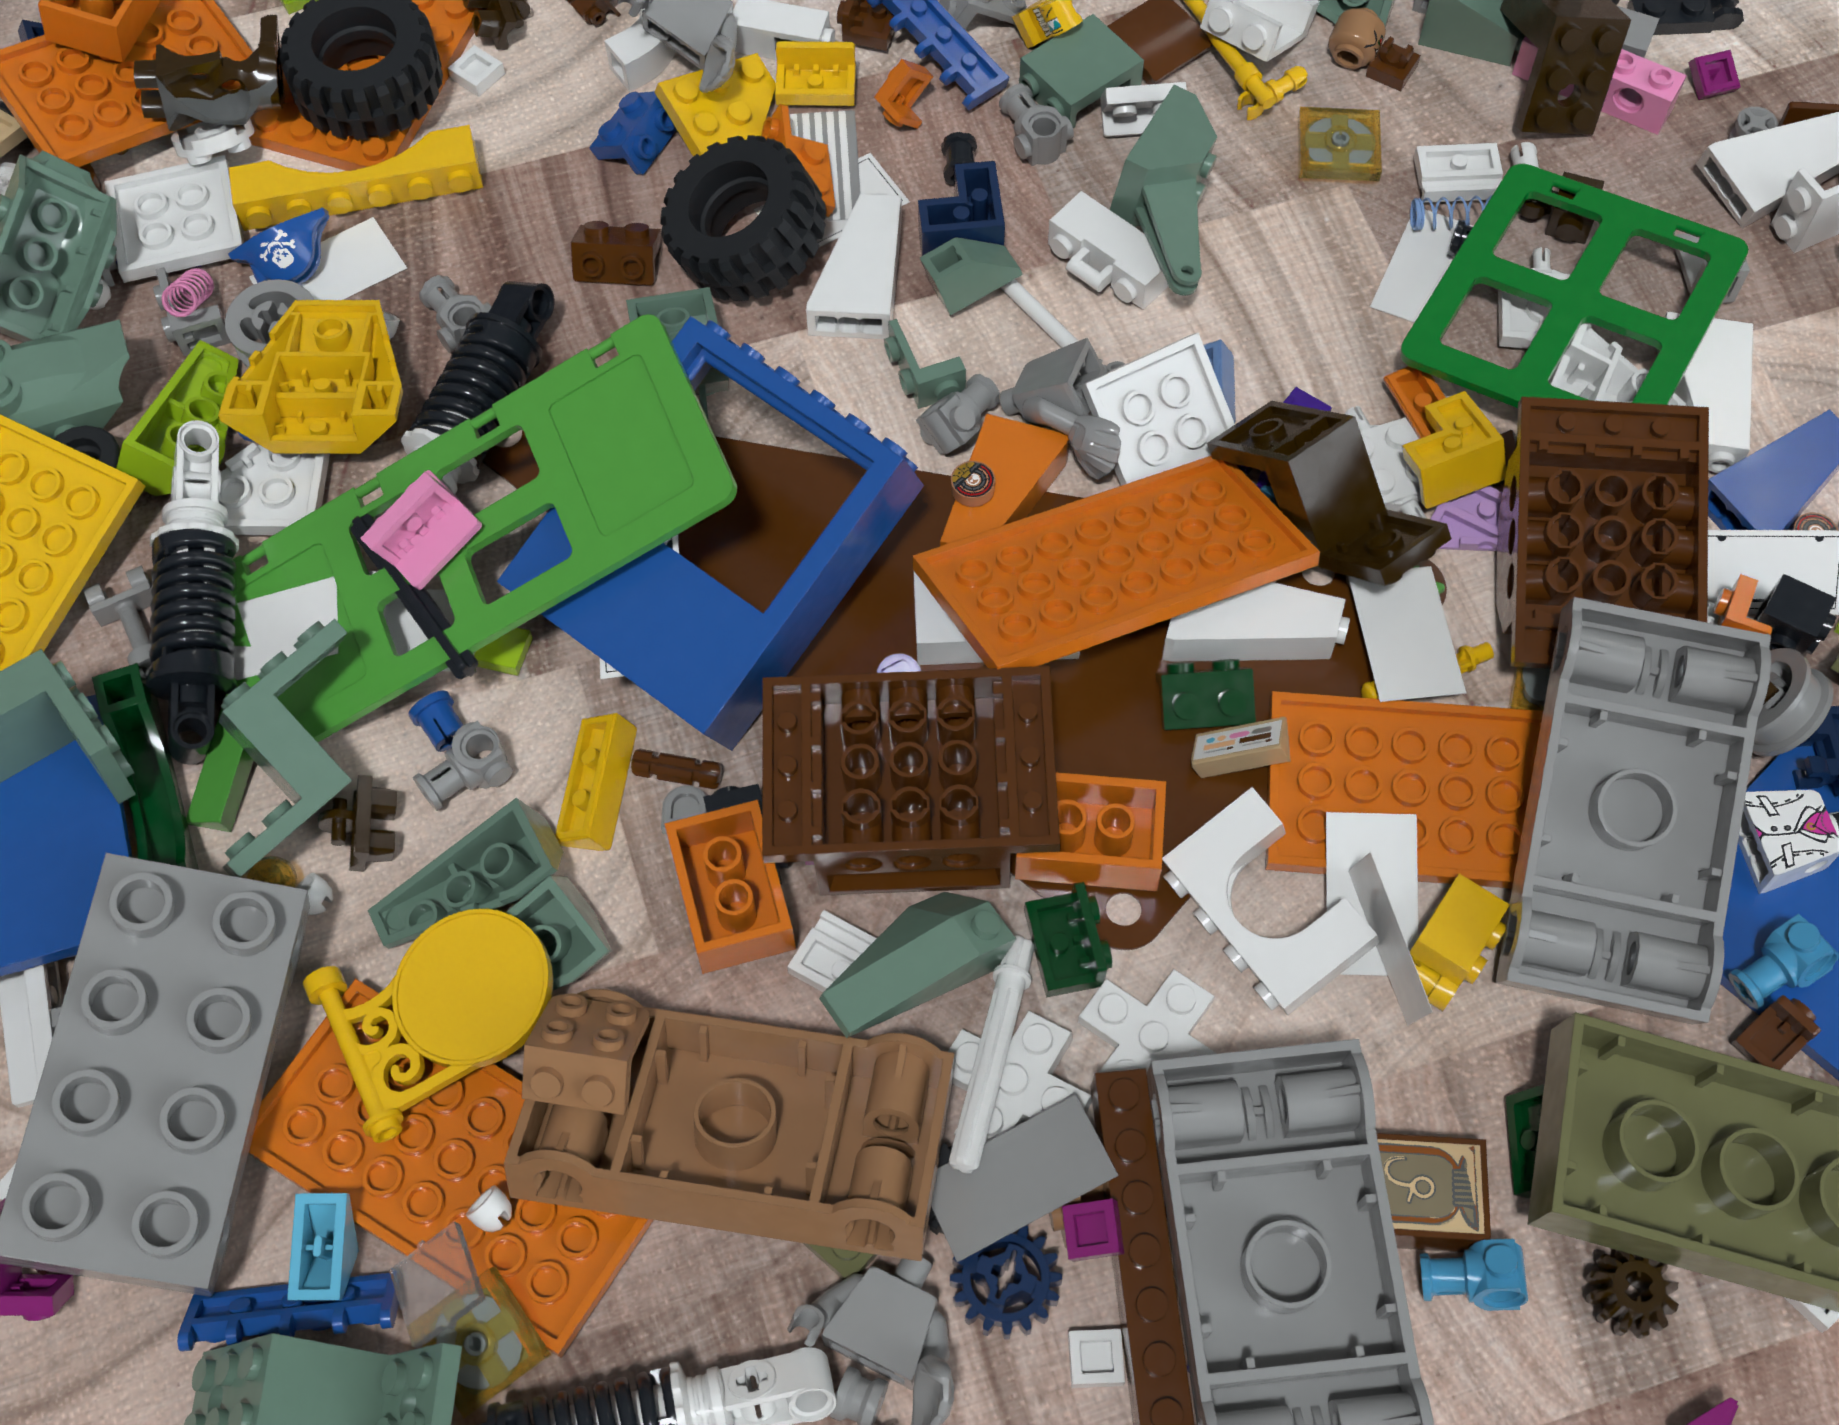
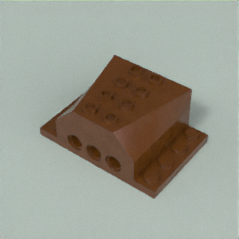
M1521 397L1518 402L1517 447L1507 464L1498 516L1496 606L1503 634H1512V667L1551 669L1561 609L1573 597L1707 622L1709 407Z
M1049 666L1011 667L998 670L997 668L763 678L762 856L764 863L813 861L821 896L1010 888V853L1060 851Z

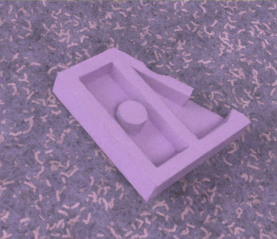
M1487 486L1438 505L1430 520L1447 523L1452 538L1439 549L1497 551L1498 516L1503 492Z

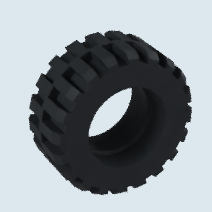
M311 0L304 5V11L301 14L296 12L289 22L290 28L284 30L280 41L279 59L299 112L317 129L325 133L331 130L333 136L342 139L354 136L357 141L369 140V136L376 135L381 139L391 136L390 132L396 129L403 131L409 128L413 119L420 120L427 113V104L432 106L439 94L438 89L442 85V65L429 20L424 12L419 10L418 5L411 0ZM371 55L385 56L380 62L364 69L353 71L338 70L347 62L359 57Z
M748 135L747 140H744L742 136L727 138V143L720 144L716 142L708 146V151L701 156L698 154L693 156L689 160L690 165L684 171L680 169L674 177L675 185L673 189L668 188L664 197V203L667 207H663L661 210V235L664 244L668 247V252L697 287H710L711 295L721 300H729L731 298L733 301H749V296L760 299L769 296V291L774 288L778 290L783 289L789 285L788 280L795 274L800 276L807 268L806 261L808 258H814L820 246L817 240L822 239L826 224L823 220L826 217V206L822 200V193L797 156L791 149L785 148L783 143L775 139H765L764 136ZM766 201L762 211L748 226L734 234L721 237L728 222L739 211L751 204Z

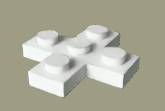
M1173 969L1147 1006L1106 979L1078 1018L1079 1024L1116 1048L1099 1073L1146 1068L1147 1075L1150 1063L1153 1060L1217 1054L1190 1036L1193 1029L1213 1003L1215 996L1175 969Z
M1028 1011L1010 1042L985 1143L1075 1094L1085 1112H1087L1092 1103L1091 1095L1052 1075L1072 1042V1032ZM962 1029L948 1052L954 1053L952 1084L967 1091L981 1038Z

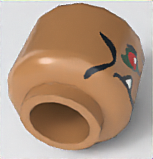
M1353 8L1344 11L1338 17L1329 37L1328 47L1334 60L1347 69H1357L1369 65L1370 62L1375 60L1386 34L1384 23L1369 8Z

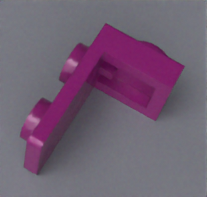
M6 1198L0 1202V1216ZM0 1263V1316H23V1319L28 1321L44 1320L54 1316L74 1295L73 1275L22 1274V1267Z

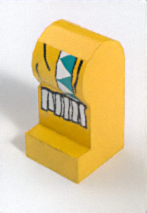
M1039 0L1012 16L1027 49L1046 39L1056 37L1083 21L1081 15L1075 11L1072 0Z

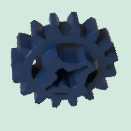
M1027 1225L1020 1228L1017 1235L1009 1234L959 1262L953 1257V1265L962 1271V1273L950 1275V1286L962 1288V1291L953 1297L954 1306L963 1307L968 1305L969 1309L965 1315V1322L970 1325L978 1318L984 1321L983 1335L985 1336L992 1332L994 1326L1001 1327L1004 1340L1010 1339L1012 1327L1019 1326L1025 1336L1030 1335V1320L1032 1318L1043 1324L1048 1321L1049 1315L1043 1307L1044 1304L1057 1306L1060 1296L1049 1289L1050 1287H1057L1062 1284V1274L1050 1272L1049 1270L1057 1264L1058 1256L1056 1253L1046 1255L1042 1253L1046 1244V1238L1043 1235L1036 1238L1033 1242L1028 1240ZM1006 1248L1005 1252L992 1258L984 1256V1254L991 1250ZM1026 1255L1036 1265L1040 1281L1037 1280V1276L1028 1273L1024 1264ZM1014 1262V1283H1009L1006 1290L1003 1289L1001 1297L997 1299V1277H1002L1005 1271L1009 1270L1011 1263ZM971 1279L975 1280V1284L984 1287L987 1294L985 1306L976 1297L972 1289ZM1019 1302L1028 1305L1020 1311L1005 1313L1006 1308Z

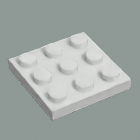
M225 155L213 157L210 161L200 165L192 166L186 163L104 181L106 195L116 199L117 234L114 239V245L117 247L116 258L119 274L124 283L157 276L156 269L163 267L167 273L231 259L228 253L244 243L241 223L232 205L229 164Z
M1199 333L1191 334L1080 385L1092 416L1107 419L1120 427V455L1114 470L1121 486L1211 456L1207 443L1235 425Z

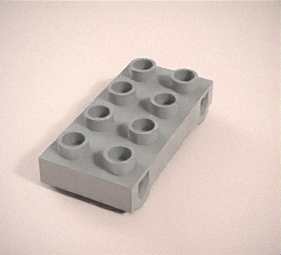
M1573 597L1561 609L1508 909L1506 931L1504 933L1496 977L1497 984L1691 1025L1709 1023L1711 1009L1716 1000L1723 974V932L1757 721L1766 698L1770 680L1771 651L1769 646L1771 635Z
M106 853L0 1216L1 1264L213 1297L229 1243L235 1206L289 989L301 954L310 909L308 890Z
M1359 1039L1151 1061L1147 1072V1082L1197 1425H1434L1429 1398L1420 1375L1375 1129L1376 1117L1373 1088L1368 1066L1361 1052Z

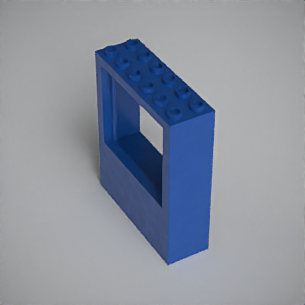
M690 316L672 343L694 391L711 367H714L867 471L764 613L747 603L672 548L662 543L544 611L541 615L702 734L732 751L763 709V678L786 677L924 485L915 474L918 467L906 457L908 453L898 444L887 437L882 442L870 433L871 428L851 413L845 418L834 409L836 405L826 396L814 389L809 394L799 386L801 382L794 375L780 366L776 370L772 369L764 363L766 360L764 356L748 344L743 343L739 347L730 340L731 335L715 322L709 320L704 325ZM555 508L548 510L497 580L499 584L510 592L570 557L572 548Z

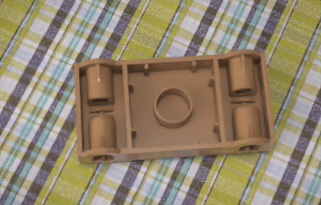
M589 989L577 993L588 1000L607 1003L629 1002L636 1007L647 1009L650 1012L649 1024L632 1058L629 1105L624 1115L525 1099L504 1160L509 1196L511 1198L922 1261L952 1089L953 1052L940 1051L937 1046L927 1040L906 1033H886L874 1036L869 1040L852 1037L846 1038L845 1036L644 1007L633 998L608 989Z

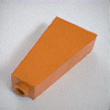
M986 414L969 461L982 462L992 469L995 475L994 495L987 503L976 507L962 505L955 499L940 540V546L1026 518L1066 466L1069 452L1068 435Z

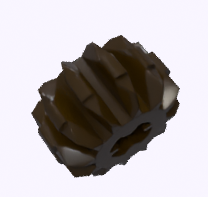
M1618 1250L1615 1251L1614 1257L1609 1254H1603L1596 1261L1599 1270H1592L1586 1278V1281L1596 1288V1290L1586 1296V1302L1593 1305H1601L1603 1308L1596 1316L1597 1322L1602 1324L1612 1318L1615 1320V1336H1623L1631 1328L1637 1339L1647 1337L1650 1334V1328L1661 1331L1668 1326L1666 1315L1675 1313L1679 1305L1668 1296L1678 1289L1679 1282L1664 1280L1662 1274L1668 1268V1264L1659 1262L1653 1267L1649 1264L1650 1259L1640 1256L1634 1257L1632 1254ZM1630 1285L1635 1287L1639 1293L1634 1300L1628 1297L1625 1292Z

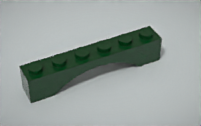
M138 663L92 677L103 724H105L116 740L121 753L134 771V774L127 777V780L136 793L128 801L136 833L138 859L199 870L172 757L167 747L168 740L158 699L146 689L147 676Z

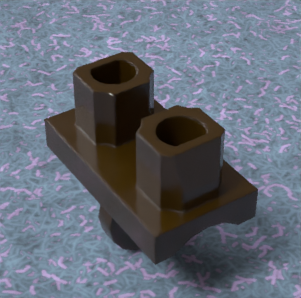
M462 0L467 8H482V10L474 11L472 17L473 31L476 37H492L496 49H508L507 35L512 29L521 28L524 25L523 20L530 14V6L527 0Z
M358 775L357 790L353 792L352 811L347 810V799L335 798L333 799V809L323 811L318 816V828L324 832L331 833L332 845H345L346 834L351 833L349 871L363 872L366 862L392 861L395 852V831L370 829L371 819L394 820L397 807V791L372 787L373 776Z

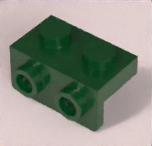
M1239 659L1213 660L1212 669L1194 670V662L1167 664V672L1156 673V682L1160 686L1163 730L1244 725L1256 722L1253 669L1240 667Z
M1084 882L1074 883L1072 893L1025 902L1024 913L1031 940L1034 944V952L1046 998L1101 987L1104 983L1107 969L1112 968V955L1108 941L1106 939H1099L1096 924H1100L1098 903L1094 895H1087Z

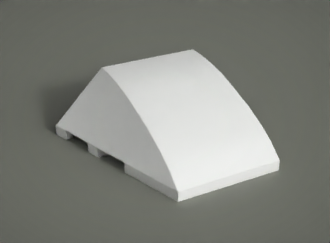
M1582 324L1551 376L1549 383L1554 387L1588 400L1632 403L1649 370L1646 368L1638 370L1621 355L1623 348L1616 341L1609 344L1591 328L1593 324ZM1674 393L1668 405L1686 406L1687 403Z

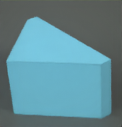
M295 1194L288 1301L343 1300L359 1252L350 1194Z

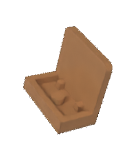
M578 994L553 996L524 1044L522 1099L624 1115L629 1105L632 1058L649 1024L650 1012L647 1009L639 1008L623 1001L607 1003L588 1000Z

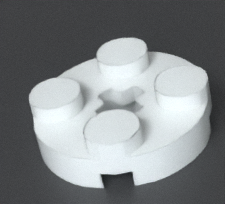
M251 119L243 125H219L200 122L186 127L188 134L181 139L178 132L174 133L171 136V141L177 155L187 158L189 165L195 166L210 161L213 158L212 154L226 149L229 153H237L248 149L252 145L249 137L254 134L255 130Z

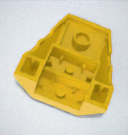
M295 300L269 332L271 340L262 351L255 350L248 358L250 366L241 378L234 376L228 383L218 414L221 422L273 453L361 454L397 421L403 395L402 384L380 300Z

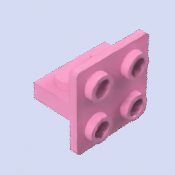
M427 470L407 487L401 497L382 516L375 520L370 529L361 537V540L372 551L394 565L412 586L421 590L481 529L482 523L434 473Z

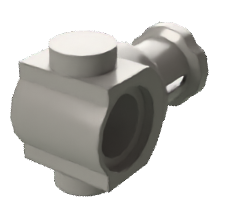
M1022 83L1010 87L1001 96L999 101L1001 111L1010 115L1015 122L1014 132L1017 136L1014 137L1013 142L1016 152L1021 159H1026L1031 166L1036 164L1046 165L1053 163L1060 154L1066 152L1067 140L1074 137L1072 124L1066 116H1061L1054 107L1037 105L1032 98V90L1029 86Z
M437 275L425 282L419 293L420 300L424 306L433 308L437 313L436 322L441 327V329L436 331L437 336L449 353L458 347L469 318L475 313H488L492 307L488 302L482 304L476 296L458 294L455 291L454 283L448 276Z
M975 374L967 381L966 388L962 392H951L931 405L916 419L920 426L922 439L927 444L934 445L939 454H947L964 445L980 430L981 413L985 410L993 409L999 403L1000 392L996 384L990 378L984 377L981 374Z
M477 720L476 722L463 725L456 731L452 741V748L445 752L446 760L424 775L416 774L413 776V780L430 805L438 811L443 807L442 802L463 787H467L469 790H473L476 787L484 789L497 787L510 778L513 769L507 763V757L497 733L489 727L482 726ZM482 751H492L487 757L475 759V756Z

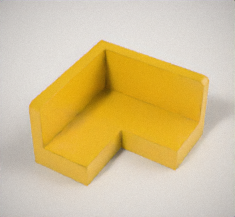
M1466 391L1425 406L1426 420L1436 433L1404 444L1402 448L1404 460L1419 479L1421 502L1426 509L1505 480L1504 438Z

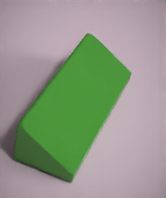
M221 708L214 729L212 744L206 754L186 819L188 825L231 832L254 760L219 723L223 711Z

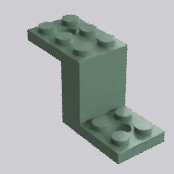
M335 618L325 627L320 621L314 623L297 638L298 641L293 645L297 649L295 652L287 657L281 651L260 669L261 672L257 675L260 681L250 688L243 682L222 700L224 702L221 705L223 711L219 723L295 804L292 806L286 799L261 821L267 829L255 838L250 832H247L226 850L225 854L230 860L222 868L230 876L241 877L352 781L277 699L278 696L341 644L347 632Z
M40 649L0 671V783L76 740L118 804L136 794L127 780V777L134 774V771L121 753L119 745L105 724L102 725L97 718V713L84 693H80L75 686V681L61 660L52 665L43 650Z
M272 1333L203 1352L202 1359L198 1361L193 1372L192 1388L196 1392L192 1413L188 1415L184 1425H451L462 1346L439 1343L387 1355Z

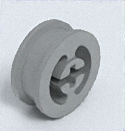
M280 279L262 281L246 288L232 301L226 313L225 329L240 360L247 368L250 366L248 358L255 350L262 351L271 340L269 332L295 300H314L311 293L303 286L292 281ZM261 339L262 343L255 342L254 340Z
M1791 648L1771 650L1770 681L1780 691L1763 705L1758 716L1753 753L1760 756L1780 755L1802 744L1820 727L1832 705L1833 686L1831 681L1822 672L1811 668L1808 660L1800 652Z

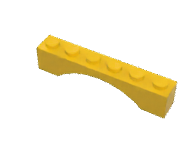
M470 125L431 131L415 145L399 155L376 165L352 171L333 173L307 172L288 168L270 160L229 167L232 205L244 231L274 226L320 208L326 209L330 216L483 188L477 149Z

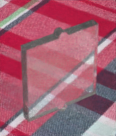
M452 1222L427 1242L420 1241L414 1252L389 1269L412 1346L416 1348H421L446 1328L454 1329L457 1320L486 1300L461 1225L457 1222Z

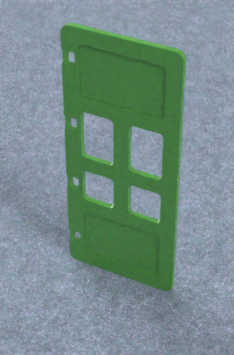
M646 314L636 318L611 333V337L591 349H584L492 404V408L472 420H465L378 472L376 477L358 488H351L264 540L259 547L244 556L239 555L233 559L236 563V572L233 575L236 581V589L233 592L236 597V604L233 607L236 620L233 622L235 637L232 640L235 646L251 647L237 603L330 577L335 579L337 585L338 623L347 632L343 641L338 646V654L325 657L277 697L317 742L322 741L448 668L445 662L450 660V658L435 637L398 656L383 611L388 603L398 598L395 592L400 590V588L385 568L369 575L357 539L351 532L352 520L356 516L362 517L370 514L375 517L390 508L401 497L407 487L415 482L425 471L430 470L442 480L445 474L520 430H524L539 467V474L534 480L474 514L482 523L481 529L435 575H439L455 617L452 626L444 630V632L459 653L467 649L474 653L721 510L734 500L737 493L736 481L664 324L656 316ZM616 347L619 355L598 367L595 359ZM497 418L500 426L480 437L477 429ZM381 487L383 495L364 505L362 498ZM550 508H555L572 548L570 557L496 601L487 604L471 564L473 554ZM267 556L269 563L251 573L249 565ZM255 675L237 680V687L245 682L251 688L260 681V678Z

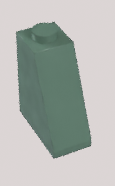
M1429 0L1418 45L1510 66L1514 50H1520L1525 35L1500 10L1503 0Z

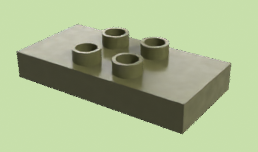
M1575 1012L1554 1027L1550 1034L1527 1225L1839 1312V1087Z

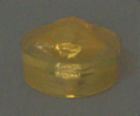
M278 856L262 858L249 870L247 879L295 888L297 885V874L293 865L286 859Z

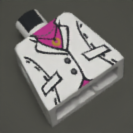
M1815 790L1746 792L1738 844L1759 894L1820 872L1829 867L1839 856V811L1828 813L1821 795Z

